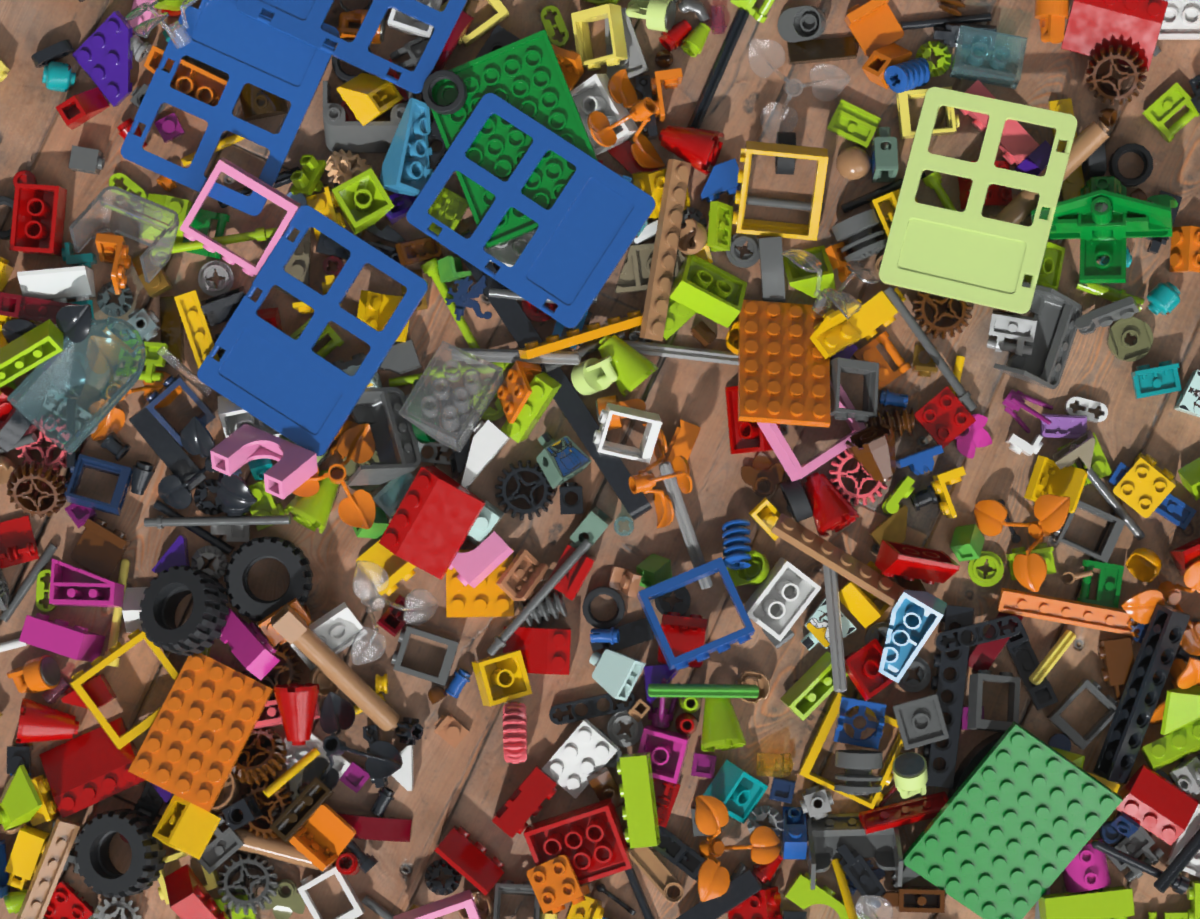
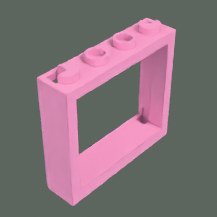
M223 157L219 159L179 230L184 232L183 236L191 241L198 240L203 243L202 247L211 253L218 252L223 255L222 259L232 265L238 264L243 267L242 271L253 277L254 275L257 276L301 204ZM221 172L288 211L257 265L191 226Z
M840 384L839 408L856 410ZM848 418L845 421L852 432L800 465L777 424L757 422L792 482L802 479L846 450L845 443L847 440L851 442V435L866 428L864 423L855 422V418Z
M467 890L395 915L393 919H434L463 908L466 909L469 919H481L471 890Z

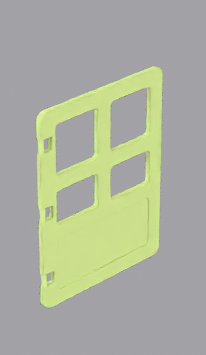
M940 87L928 89L879 270L880 280L889 285L1019 314L1027 313L1032 305L1077 129V119L1075 116ZM941 106L963 109L989 116L977 162L928 152L936 118ZM1007 120L1026 122L1056 130L1044 176L998 168L994 165ZM1059 140L1067 141L1064 153L1057 151ZM930 170L971 179L973 183L965 211L958 212L917 203L915 199L922 172ZM996 184L1038 193L1040 197L1033 224L1031 226H1023L983 217L982 210L989 185ZM1042 207L1050 208L1047 220L1039 219ZM1025 274L1032 276L1030 288L1022 286Z

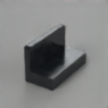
M244 286L201 301V309L203 314H206L211 326L230 320L241 300L246 295Z

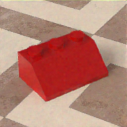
M15 183L10 251L61 256L67 189L52 185Z
M738 386L725 387L731 454L773 451L757 422L738 421Z
M882 540L875 566L885 576L894 577V575H899L909 581H914L916 578L931 585H934L935 582L945 583L960 568L959 564L941 550Z
M1143 764L1117 793L1122 797L1123 801L1116 809L1171 846L1185 831L1199 801Z
M454 826L436 846L434 851L486 896L505 873L503 868L505 864L496 856L491 858L486 853L488 849L479 841L474 843L469 838L471 834L462 826L459 828Z

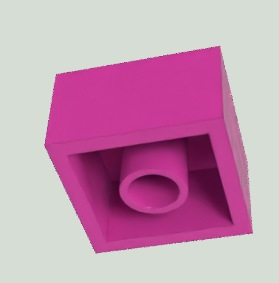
M648 724L645 726L638 753L650 752L653 778L675 784L678 783L691 736L653 727Z

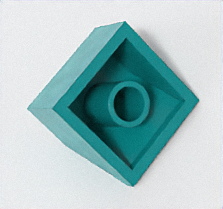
M726 759L703 795L712 796L722 801L728 810L729 816L744 824L769 786Z

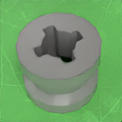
M135 34L130 38V50L133 51L135 60L140 63L149 53L151 44L143 42L141 37Z

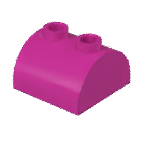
M1102 838L1089 840L1062 872L1067 892L1090 891L1111 884L1105 853L1092 847V841L1099 840L1103 842Z

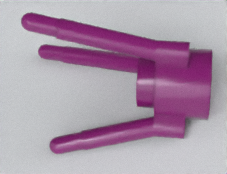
M1011 389L1002 402L1006 406L1004 411L1009 413L1027 433H1030V429L1014 410L1018 412L1023 408L1049 425L1051 424L1049 419L1024 403L1027 400L1050 410H1053V406L1030 397L1019 390L1016 392Z
M665 678L662 679L661 684H666ZM660 697L659 708H655L654 712L652 704L650 705L648 720H652L651 726L669 727L670 721H673V713L678 697L672 698L669 712L668 708H664L665 697Z

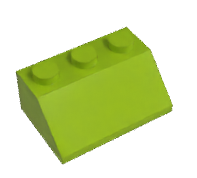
M694 254L687 255L673 282L669 298L728 328L741 312L747 282Z

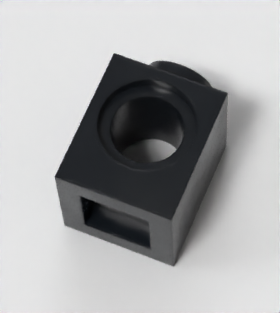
M578 482L564 483V487H560L561 515L583 514L582 486H578ZM568 492H575L578 495V501L573 505H569L565 501V495Z
M253 795L243 798L222 810L224 820L231 827L232 831L247 825L263 815ZM239 809L243 812V819L239 816Z

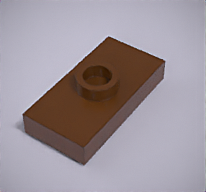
M430 236L395 244L400 263L403 266L443 256L439 242Z
M607 767L587 777L588 782L600 801L612 798L615 808L625 804L624 797L620 796V789Z

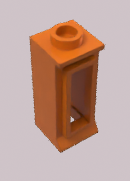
M681 419L679 421L680 428H676L665 455V460L662 462L669 461L674 473V458L676 456H683L688 461L701 427Z

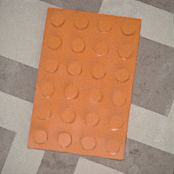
M743 300L741 312L738 314V421L815 427L830 426V360L823 357L810 339L811 335L815 332L814 327L824 320L823 316L829 311V306Z
M194 653L192 656H188L128 771L211 812L274 689L202 653Z

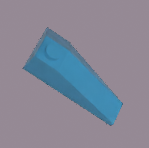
M410 98L382 164L379 181L386 190L418 197L433 174V169H430L429 155H432V147L429 148L428 135L431 132L430 108L426 103L415 98Z
M903 591L892 609L879 673L897 683L901 680L944 616L946 602L929 592Z

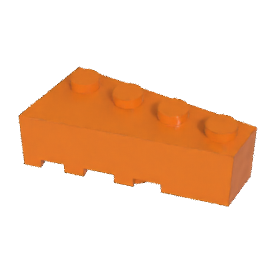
M153 45L144 63V67L154 74L165 50ZM168 58L163 71L170 73L175 61ZM182 58L171 82V87L206 104L216 106L228 80Z

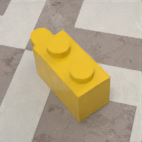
M898 287L894 288L902 302L905 301L906 298ZM881 291L856 309L848 320L861 336L859 340L865 337L868 341L878 333L876 329L883 324L887 327L895 321L894 315L898 311L887 295Z
M25 825L19 830L5 869L6 872L11 873L7 885L19 890L24 889L27 880L30 881L35 874L50 833L29 825ZM16 876H19V877L22 878V880H19V879H17V878H15V877H16Z

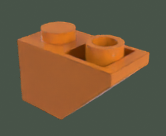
M892 43L874 50L862 69L871 82L888 89L889 85L884 79L885 70L889 66L908 61L912 52Z

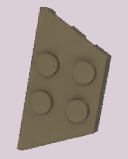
M294 228L288 240L294 242L300 231ZM311 228L308 229L285 266L287 273L309 286ZM273 237L267 238L265 241V250ZM274 285V286H273L274 288L280 290L281 292H283V293H285V294H287V295H289V296L295 298L296 300L302 302L301 300H299L298 298L294 297L293 295H291L290 293H288L287 291H285V290L282 289L281 287H279V286H277V285Z
M654 243L632 245L629 247L615 287V294L647 290ZM678 248L672 285L686 258Z

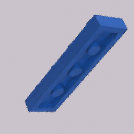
M1119 462L1113 474L1109 477L1108 482L1116 486L1130 467ZM1169 493L1154 512L1182 530H1185L1197 511Z

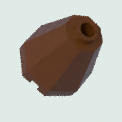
M884 423L879 424L880 429H875V426H869L852 434L850 437L851 442L847 440L845 443L850 454L875 481L879 480L880 482L890 480L896 471L895 435L892 427Z

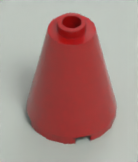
M668 125L666 129L663 128L661 130L659 141H661L663 148L684 162L691 163V166L701 173L708 175L711 173L708 168L710 165L715 166L723 145L719 138L724 137V134L714 130Z
M816 472L806 478L807 482L804 486L813 512L816 530L820 537L830 536L828 531L835 530L837 533L856 521L855 517H859L858 512L824 474L819 475Z
M291 683L274 686V694L287 741H292V745H306V741L311 738L320 690L317 683Z
M22 698L16 743L72 739L73 734H78L79 721H75L76 716L33 700Z

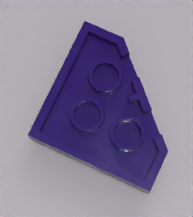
M114 11L72 54L113 107L118 106L132 92L130 69H132L133 51L130 50V38L133 37V28L119 11Z

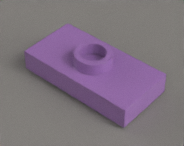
M1042 413L1043 416L1051 421L1049 425L1041 420V435L1043 437L1077 439L1087 432V415Z

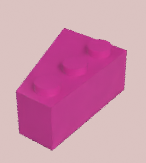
M52 559L49 604L57 606L123 608V584L63 561Z
M229 608V614L225 618L227 623L220 631L222 632L220 639L223 643L229 644L232 648L231 652L248 671L259 680H262L280 661L274 654L277 650L268 642V638L261 633V629L254 622L247 623Z
M36 613V616H26L19 641L75 660L92 662L101 655L106 636L89 632L88 628L82 626H69V622L64 620H49L50 616L42 613Z

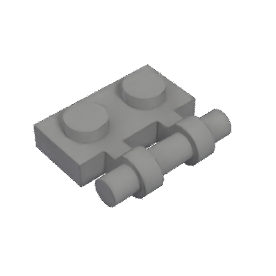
M993 311L989 335L997 336V340L988 339L987 348L995 349V352L1001 353L1003 350L1014 352L1016 355L1021 356L1022 354L1032 355L1033 346L1024 345V342H1034L1038 318ZM1004 338L1016 339L1018 341L1017 344L1004 342Z

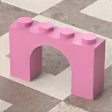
M246 423L210 450L212 469L231 476L244 464L255 459L266 458L278 461L264 473L265 492L281 499H285L318 472L317 455L315 452Z
M494 531L474 550L465 553L458 552L449 569H456L459 573L456 577L464 586L469 584L475 588L514 551Z

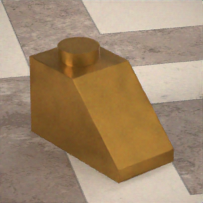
M149 249L131 259L137 275L150 297L156 298L173 288L156 256L150 257Z
M902 505L898 512L891 514L869 533L879 547L882 540L898 543L906 540L908 507Z

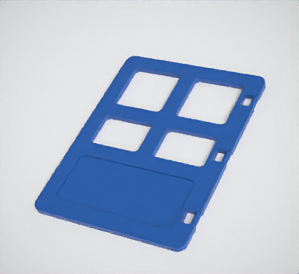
M188 0L136 113L133 124L123 142L121 155L126 160L201 192L208 180L205 177V172L223 132L229 131L269 149L270 154L259 179L273 187L332 55L240 13L236 6L237 0H202L198 9L192 7L194 0ZM265 9L260 14L270 20L274 16L273 13ZM323 22L321 26L323 31L340 38L339 31L335 27ZM326 39L324 45L335 50L337 43ZM184 56L194 58L229 75V80L216 106L206 104L171 87V82ZM168 58L175 61L170 73L163 71ZM245 84L254 85L291 103L290 110L278 134H273L233 115L234 107ZM163 103L174 106L208 123V127L188 168H183L143 149L145 140ZM139 122L146 125L141 137L134 134ZM215 182L208 194L209 197L251 216L259 215L267 202V198L255 191L250 196H245Z
M237 0L236 6L240 13L263 22L280 32L319 50H323L340 60L383 80L385 79L411 93L418 94L422 92L424 82L432 74L467 0H449L445 10L441 12L416 0H373L352 42H347L321 29L334 0ZM389 8L398 10L434 28V32L414 71H409L368 51ZM263 9L274 14L272 20L260 15ZM326 39L338 43L335 50L324 45ZM390 68L402 73L399 80L387 75Z
M487 93L482 97L408 210L406 217L410 224L567 328H574L580 323L655 209L656 203L652 196L493 93ZM492 114L498 115L533 138V143L508 181L500 180L466 157L468 149ZM551 150L576 166V171L552 208L546 210L523 195L522 189L546 152ZM455 171H459L495 195V201L472 236L468 239L429 214L430 207ZM515 208L538 223V229L512 267H508L488 254L484 247L508 210ZM432 223L442 228L439 235L429 230ZM490 260L500 266L497 273L486 267ZM548 299L559 305L555 312L544 306Z
M304 205L294 215L289 223L290 225L253 281L252 286L215 342L214 347L198 369L197 376L202 383L298 446L315 452L317 456H322L327 452L428 290V283L308 205ZM311 227L345 247L351 253L326 295H321L285 271V266ZM296 228L300 232L294 242L288 240V237L293 229ZM366 263L373 265L407 288L406 294L382 331H377L341 307L342 300ZM274 285L281 287L314 309V315L296 340L257 314L258 309ZM258 287L263 292L255 302L250 298ZM330 321L335 322L370 345L369 353L353 376H350L313 351L315 343ZM221 347L226 351L220 361H217L213 357Z

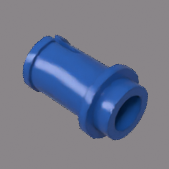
M889 389L881 390L879 403L883 404L884 407L891 405L906 408L909 395L889 392Z
M611 627V629H591V633H593L590 634L591 643H611V645L619 643V629H615V627Z
M462 668L454 672L456 675L445 690L454 698H458L465 684L470 682L471 674Z

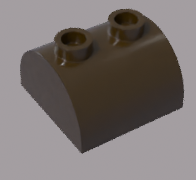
M249 83L244 85L240 94L244 121L288 114L285 99Z

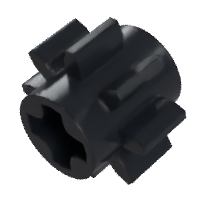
M403 717V722L397 723L398 726L395 734L400 738V743L415 745V740L422 738L423 727L418 724L419 719Z

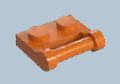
M887 331L853 354L856 360L879 363L878 391L912 368L909 362H905L888 338L889 334ZM879 343L884 346L899 367L896 371L893 372L876 348Z

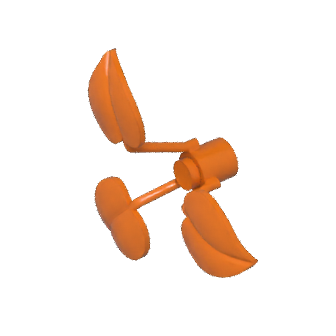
M622 69L610 78L608 90L616 103H623L625 108H631L630 114L610 125L608 118L603 113L594 111L588 115V128L591 130L593 139L598 144L610 147L617 141L613 128L630 118L636 122H642L632 137L634 142L631 145L632 154L637 163L644 168H662L665 164L646 136L640 134L646 123L651 120L650 116L656 113V104L649 97L638 100L636 91L628 78L627 70Z
M96 335L89 337L86 346V357L88 365L94 373L104 375L110 370L111 386L108 388L107 396L111 400L112 405L106 401H99L90 407L88 412L98 420V428L91 434V438L94 441L104 440L110 433L115 432L117 434L123 428L126 420L123 410L115 408L116 402L124 400L128 394L144 391L145 399L152 391L156 390L158 392L164 387L163 382L171 376L167 372L155 370V372L163 373L162 382L146 383L143 380L144 387L128 389L124 383H116L113 367L121 364L119 361L121 346L110 338ZM179 385L154 407L163 408L171 404L182 392L181 386Z
M660 428L653 450L657 460L644 470L638 471L639 474L629 477V487L633 494L640 492L644 494L654 493V504L657 513L656 528L666 527L674 519V509L670 497L665 495L664 490L660 488L652 489L656 486V482L677 477L678 486L684 494L690 493L693 487L689 464L683 456H676L673 460L675 473L659 477L648 473L649 470L665 460L664 454L667 453L666 438L663 430Z
M360 424L345 431L338 440L337 451L340 455L347 457L346 460L341 462V464L331 465L328 473H324L322 476H318V468V472L292 493L300 497L313 496L320 489L318 480L329 478L332 483L341 484L348 498L342 499L338 506L341 520L352 527L370 529L376 516L373 497L363 489L355 491L352 495L345 483L347 473L344 466L351 459L355 463H365L372 458L375 452V441L370 425Z
M1053 494L1040 496L1034 504V515L1039 520L1028 523L1006 522L1004 520L1007 517V509L1002 503L991 499L979 501L975 505L974 514L977 526L983 534L991 537L999 535L1002 532L1003 525L1028 527L1029 534L1036 539L1026 550V555L1018 554L1015 556L1013 572L1023 587L1032 592H1039L1040 586L1047 574V564L1040 554H1031V551L1039 543L1043 542V537L1050 536L1053 532L1061 529L1069 512L1070 497Z
M1200 560L1192 563L1184 572L1183 581L1187 587L1180 586V584L1174 585L1171 581H1165L1159 585L1158 590L1147 589L1133 595L1123 602L1121 607L1134 621L1140 624L1150 623L1157 604L1165 605L1166 602L1168 605H1174L1178 610L1184 612L1178 604L1182 597L1180 590L1190 593L1196 590L1200 593ZM1189 619V628L1185 630L1180 645L1187 653L1200 656V621L1193 625Z
M1190 657L1187 665L1183 659L1173 661L1169 672L1174 678L1171 681L1174 689L1178 687L1187 689L1196 684L1200 686L1199 659ZM1166 701L1154 710L1150 724H1162Z
M698 795L695 796L696 825L701 833L711 835L699 845L700 854L708 859L702 863L698 872L699 898L701 902H706L725 894L730 885L728 870L725 867H720V861L715 857H720L724 850L751 849V859L753 862L769 864L778 857L781 851V841L771 828L758 826L750 834L751 845L724 846L721 840L714 838L721 833L720 827H724L729 821V814L725 804L715 797Z

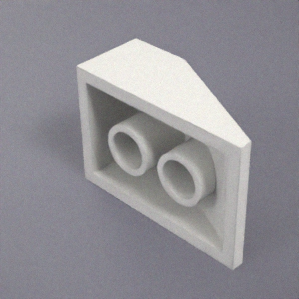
M489 420L486 423L481 421L473 430L476 434L472 440L461 483L466 489L510 439Z

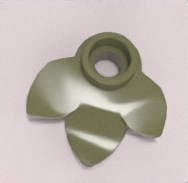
M290 879L278 881L279 887L273 889L277 892V895L274 897L269 896L272 904L264 902L265 910L273 909L276 919H289L292 912L303 914L305 902L301 895L297 893L296 884ZM283 886L289 887L290 892L288 894L282 892Z

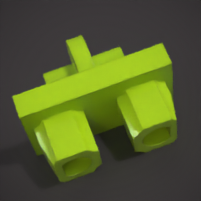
M302 155L299 162L303 168L301 171L293 172L290 177L293 182L290 191L293 195L298 193L312 195L313 191L320 192L323 189V183L320 179L327 164L325 160H316L313 155Z

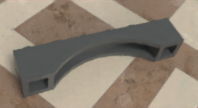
M407 339L406 342L396 341L379 367L381 370L392 371L400 375L422 368L413 341H407ZM359 353L353 355L350 361L343 362V360H339L332 364L344 370L352 365H361L367 355Z

